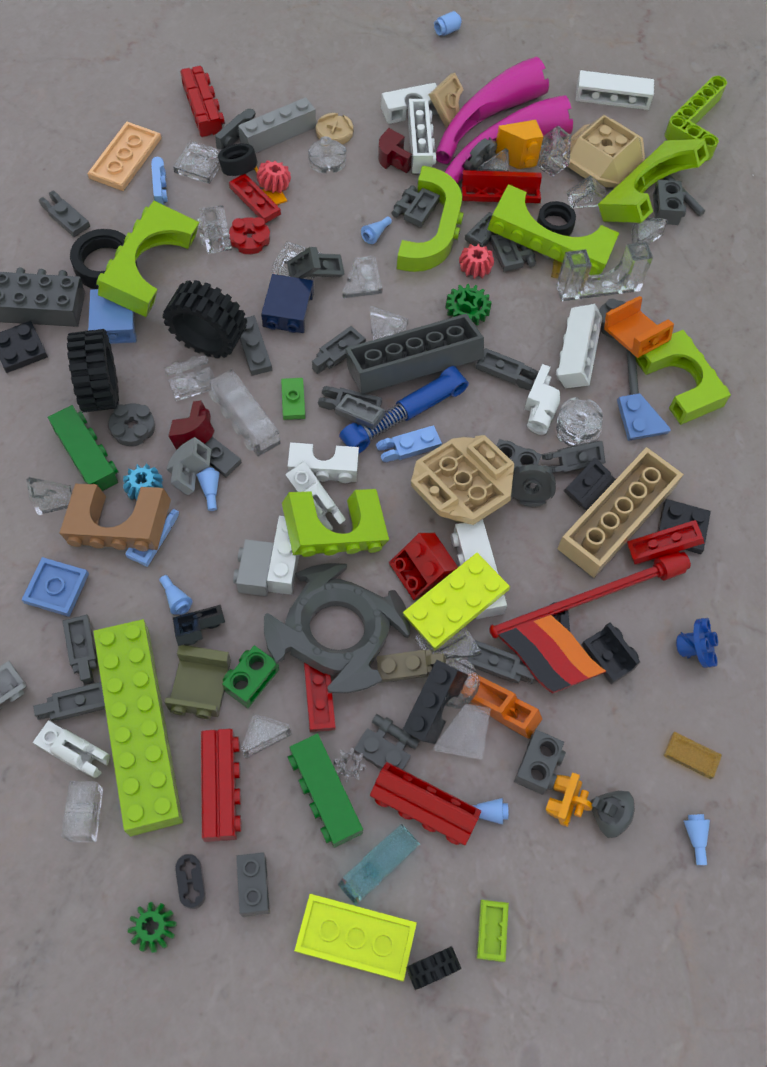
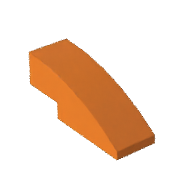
M475 673L460 692L462 696L486 714L527 739L531 737L542 721L539 709L517 699L515 693Z

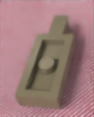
M431 650L377 656V668L382 682L427 677L436 660L446 663V656L443 653L432 654Z

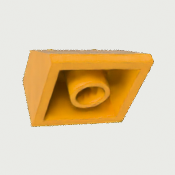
M530 120L499 126L496 139V159L517 169L537 166L543 141V134L537 121Z

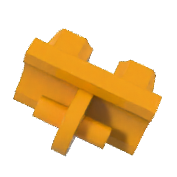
M573 772L571 777L557 775L554 790L565 794L563 801L550 798L546 806L547 814L557 818L560 825L566 827L569 825L574 807H576L574 815L577 817L582 816L583 810L591 811L593 808V803L587 800L588 791L581 790L580 797H578L582 782L579 780L580 775Z

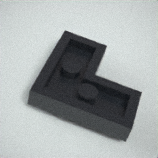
M221 604L173 617L178 646L193 645L198 640L203 639L201 629H213L221 623H225Z

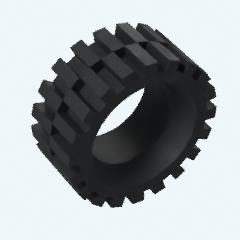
M189 280L185 284H180L163 311L164 324L169 326L168 331L171 334L176 335V340L185 343V347H192L195 349L194 352L199 354L203 352L207 357L213 355L215 358H220L221 356L225 358L228 354L232 353L247 327V318H244L245 313L243 310H239L240 305L237 302L231 301L232 297L229 294H222L220 288L216 287L213 289L209 283L205 282L204 285H201L200 281L194 280L192 283Z
M98 329L68 333L67 356L70 364L69 371H71V382L74 386L73 390L79 409L82 413L118 408V380L114 356L111 351L112 347L106 330Z

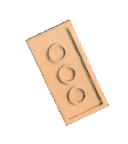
M126 121L87 173L88 178L124 191L162 139L161 133Z

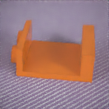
M641 296L607 312L604 330L637 358L670 341L674 323L669 319L657 325L640 311Z

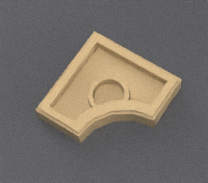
M456 73L450 74L428 94L446 129L459 112V99L464 90Z

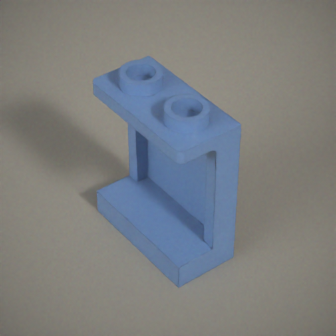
M98 289L90 290L88 331L105 329L110 344L136 342L137 335L134 328L135 312L99 296Z

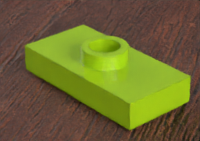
M480 900L476 959L506 962L509 903Z

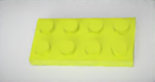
M477 552L403 612V616L436 651L509 591L510 586Z
M310 894L294 951L404 981L417 922Z

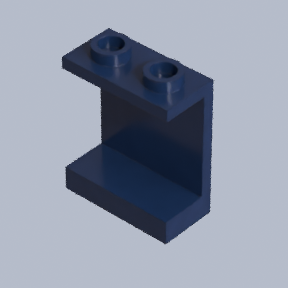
M272 274L261 313L263 327L304 334V319L309 300H313L314 281Z

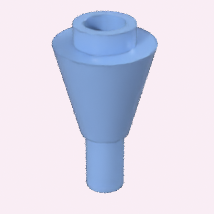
M387 216L381 221L363 226L361 228L363 240L368 244H375L384 229L392 223L391 218Z
M206 468L197 474L198 481L207 500L208 511L217 510L216 495L220 473L215 471L214 468Z
M167 575L162 576L159 581L165 589L170 612L174 615L185 614L193 603L192 599L177 586L173 585Z
M503 798L472 805L482 810L479 816L480 819L502 825L503 819H509L508 803H503Z
M704 814L688 815V820L683 822L692 846L695 849L696 865H707L705 847H707L710 819L705 820Z

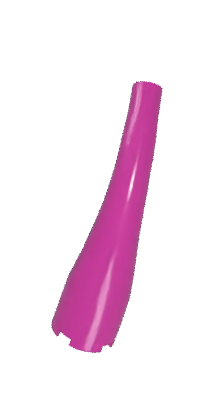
M538 57L529 58L506 69L471 97L445 130L436 150V160L442 164L450 163L461 138L472 127L487 117L547 94L549 78L544 79L542 70L546 68L541 59Z
M566 95L557 96L533 103L492 125L473 139L454 158L444 172L450 175L458 184L462 179L463 170H465L464 164L466 159L470 161L472 157L470 154L472 149L484 138L489 140V137H491L496 142L498 127L501 125L536 120L543 134V141L571 134L573 119H569L568 109L572 108Z

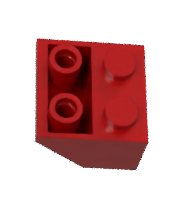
M435 532L418 533L389 561V564L413 600H417L458 568Z

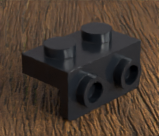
M611 622L581 644L592 660L606 670L604 676L610 684L633 671L640 663L635 649L628 646L623 639L622 632L617 627H614Z

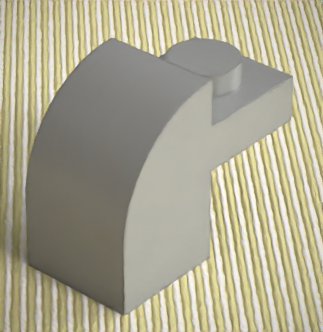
M196 437L181 445L172 455L167 465V471L172 473L171 484L186 495L193 493L195 490L196 474L210 466L211 449Z

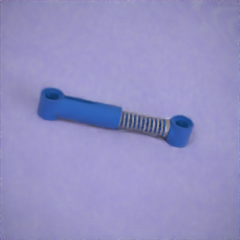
M455 366L448 367L441 373L439 378L396 402V406L385 411V416L374 430L364 425L352 423L340 432L339 437L346 446L359 447V453H361L369 446L370 440L379 435V433L382 434V431L385 432V429L388 430V428L395 426V424L402 420L408 421L449 396L456 397L466 390L469 382Z

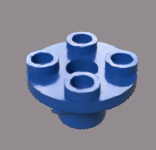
M709 618L696 619L692 633L681 632L677 636V651L680 656L687 657V659L691 656H697L704 668L717 666L718 660L714 649L715 646H718L717 633L711 632Z

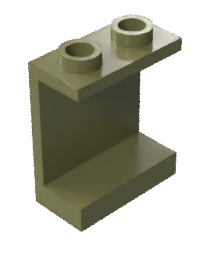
M186 645L178 646L177 656L179 658V665L171 697L165 699L168 710L176 715H185L186 712L193 713L201 719H211V716L218 717L224 694L223 678L229 671L231 663L229 652Z

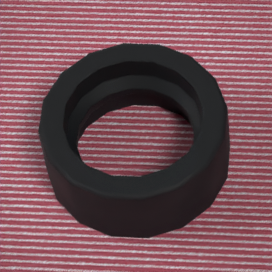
M234 144L224 148L218 154L221 170L227 176L246 174L252 171L258 163L254 148L250 144Z
M552 201L540 208L537 222L554 233L570 236L575 225L576 214L570 205L564 202ZM548 216H558L563 218L567 224L561 226L552 225L545 218Z

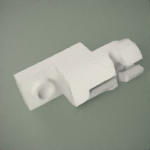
M544 364L540 368L524 408L530 411L527 424L528 429L539 435L547 433L560 403V391L549 386L551 376H548L550 367Z
M305 461L285 474L298 492H312L318 519L327 529L333 530V526L325 516L328 512L333 514L339 524L346 520Z
M49 720L33 741L39 748L93 778H97L102 772L92 765L91 762L97 760L107 766L110 760V755L67 729H62Z

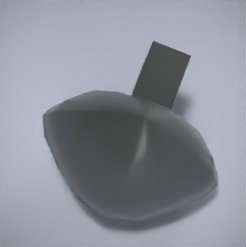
M618 790L608 792L591 800L593 803L592 812L596 823L607 838L618 837L632 823L635 806L634 798L629 791Z

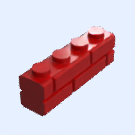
M201 65L192 67V69H181L182 84L200 136L205 137L217 134L222 129V124H225L223 113L218 112L220 111L218 99H214V88L209 86L211 85L209 74L204 73Z
M233 729L201 731L202 839L204 842L236 840L237 832L242 830L241 815H236V805H241L240 788L236 789L235 778H240V762H235V752H240L239 736L235 737Z
M388 762L381 769L370 793V796L375 799L378 805L394 808L401 817L408 820L412 818L422 823L423 828L430 832L438 831L445 835L449 842L456 845L461 843L466 846L482 811Z

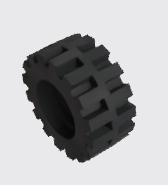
M451 946L407 966L406 969L414 989L417 990L461 969V966Z

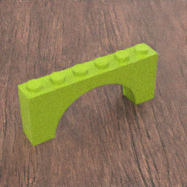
M705 139L664 141L598 203L603 222L642 223L653 212L649 195L644 192L655 182L670 174L685 169L699 168L709 158Z
M508 184L491 217L487 230L599 279L619 232L600 225L597 231L583 237H570L554 233L540 225L530 215L525 204L527 192Z
M153 200L149 207L146 206L144 208L142 218L136 220L132 233H127L124 245H120L117 248L114 260H109L105 273H100L96 285L99 286L98 295L147 317L155 304L158 289L146 282L140 275L136 267L137 258L146 250L159 245H176L189 249L196 237L199 222Z

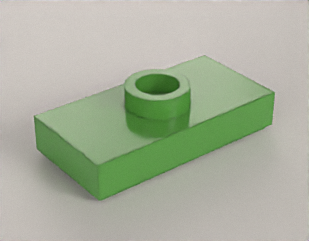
M303 378L281 379L283 420L305 419Z

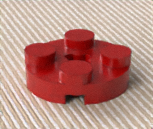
M261 217L237 218L233 220L229 230L230 243L233 248L235 246L243 254L259 253L262 251V247L266 244L268 246L270 242L269 227ZM247 234H253L250 238L247 236Z

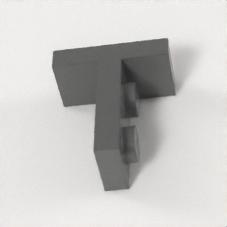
M309 247L287 261L290 277L303 279L305 277H342L345 275L341 255L318 254L317 247Z

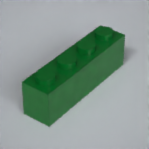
M73 405L48 416L53 430L86 484H96L104 491L118 483L115 474L119 472L113 461L108 462L105 457L108 454L102 444H96L95 440L98 438L91 427L87 429L85 426L87 420L81 411L77 412Z
M318 733L290 746L291 755L287 756L293 771L298 769L302 777L298 782L304 795L309 793L313 801L309 804L315 819L320 817L324 825L320 830L325 842H331L333 847L336 848L362 835L363 827Z

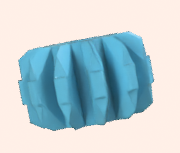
M147 463L143 468L138 464L135 470L128 468L129 475L123 476L125 483L123 484V489L131 500L136 499L137 501L141 487L163 488L162 475L158 473L155 467L150 469Z

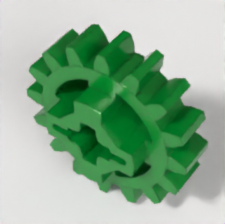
M466 284V288L458 285V290L451 289V294L447 295L445 309H448L447 315L456 317L467 314L472 322L479 325V320L484 322L486 316L490 314L492 301H489L490 295H484V289L477 290V285L473 288H470L469 284Z

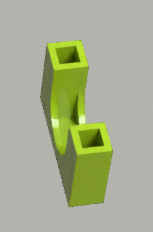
M684 330L673 333L670 341L639 358L636 357V362L645 375L673 366L688 371L695 379L696 388L675 396L669 407L680 425L724 407L731 396L727 386L721 382L716 371L710 367L704 355L699 352L691 337Z
M355 490L347 499L352 520V532L345 534L332 532L320 522L311 491L289 492L282 502L293 555L310 557L321 553L330 556L338 552L355 554L359 551L367 550L370 553L380 551L389 541L377 490Z

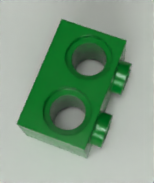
M255 645L250 651L246 650L241 655L240 663L234 670L230 669L225 674L222 683L224 691L248 709L279 671V664H276L272 657ZM255 662H261L264 664L263 667L258 670H254L251 668L252 664ZM238 682H247L248 685L244 689L239 690L235 688Z

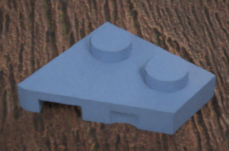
M640 393L622 396L617 399L628 441L668 434L671 431L670 427Z

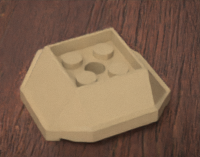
M605 115L591 124L580 128L561 145L560 149L565 166L596 186L615 188L645 160L643 138Z
M485 435L475 436V438H453L416 461L411 479V487L440 517L452 519L457 523L474 525L511 501L514 462Z

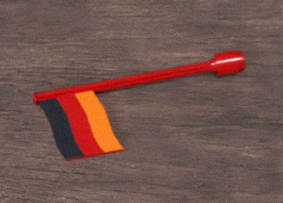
M683 551L661 556L654 560V565L651 568L498 625H491L489 628L490 635L495 639L499 637L519 656L534 678L553 694L606 673V670L589 657L571 632L558 622L553 615L654 577L665 581L684 574L690 569V559Z

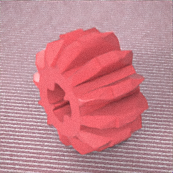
M267 160L266 163H261L257 171L259 187L265 188V191H272V193L274 191L281 193L282 190H287L289 186L291 172L288 171L287 166H283V162L277 163L275 160L273 162Z
M479 243L477 246L470 244L468 248L463 249L459 257V265L461 271L466 273V277L473 275L474 279L477 276L483 279L485 274L489 275L494 265V257L492 251L487 249V246L480 247Z

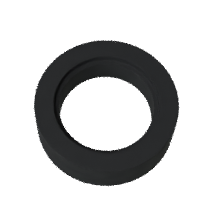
M96 229L83 234L74 242L70 250V260L76 276L81 278L82 284L92 289L99 288L96 285L100 273L104 274L105 271H94L84 265L85 259L95 250L101 248L117 249L120 245L123 246L126 237L123 233L112 229Z

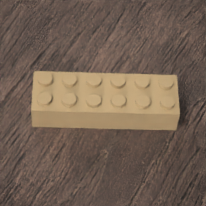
M646 447L565 533L557 549L595 578L676 488L684 474Z

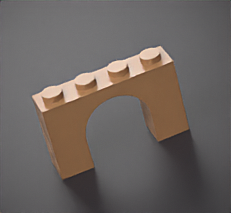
M75 483L59 533L69 545L74 547L88 545L94 548H103L104 546L113 547L118 550H124L125 548H135L139 551H148V549L158 550L171 502L170 497L163 488L141 487L131 516L118 526L101 527L99 526V519L106 495L96 484Z

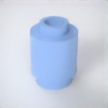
M455 11L438 17L434 22L436 33L439 36H445L459 30L462 23L461 17Z

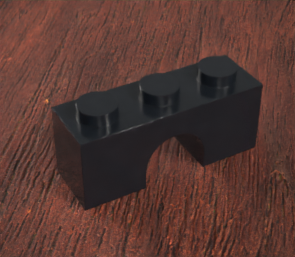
M436 660L402 730L423 742L436 744L446 723L442 719L443 710L452 697L458 698L469 675L449 664Z

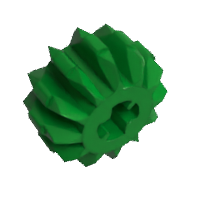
M149 902L147 912L140 906L137 908V911L141 916L139 918L135 916L130 917V921L136 923L135 927L128 928L129 934H136L132 938L131 943L133 945L140 943L139 950L145 952L149 946L150 951L156 953L158 949L157 943L165 949L168 947V944L164 938L167 936L170 939H174L175 937L174 933L168 931L169 928L177 926L176 921H168L174 913L172 910L164 913L165 905L162 903L155 910L154 903ZM151 921L159 925L158 930L154 929V934L146 930L147 925L151 926L149 923Z

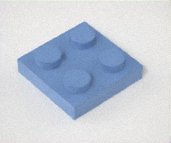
M42 557L21 600L24 604L70 617L89 573L85 569Z

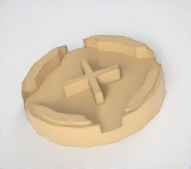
M338 113L325 114L318 119L316 124L317 138L327 145H343L353 136V123L345 115L342 117L338 116Z

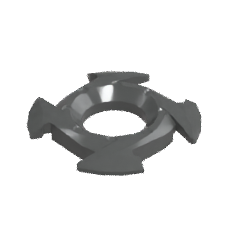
M339 563L311 566L295 573L299 581H305L307 584L289 609L285 624L271 614H265L264 637L267 648L276 664L283 661L285 654L290 652V655L322 673L335 676L336 673L339 674L328 685L327 692L352 693L368 689L382 682L378 670H372L370 666L386 642L390 625L408 638L411 634L410 622L403 616L406 607L396 590L388 591V596L382 597L352 582L336 579L347 569V564ZM330 606L348 608L355 612L362 620L364 635L357 644L350 648L342 650L327 648L317 642L311 633L310 622L314 615Z

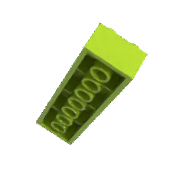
M144 619L94 630L124 831L131 837L183 823L149 629Z

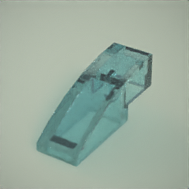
M401 824L341 879L338 886L356 906L392 873L420 843Z

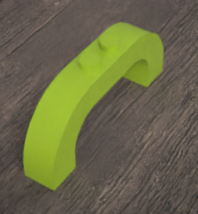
M422 166L417 188L418 193L424 188L440 195L439 202L444 209L438 232L434 238L422 243L402 240L397 256L398 270L418 272L432 269L440 265L449 256L454 240H458L460 228L457 225L462 224L464 215L463 212H460L462 193L457 182L450 175L439 169Z

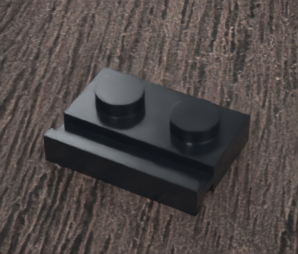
M594 458L563 491L579 506H582L586 512L616 479L605 466Z

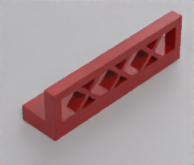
M463 170L461 182L462 201L499 202L509 184L527 192L525 203L540 204L542 174L538 172ZM466 192H474L475 194H466Z

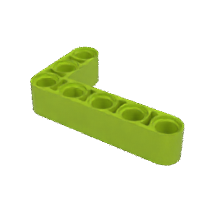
M713 76L671 116L665 131V138L667 140L705 139L709 158L706 161L710 160L713 157L719 140L715 135L696 125V123L720 101L727 85V80L722 76Z

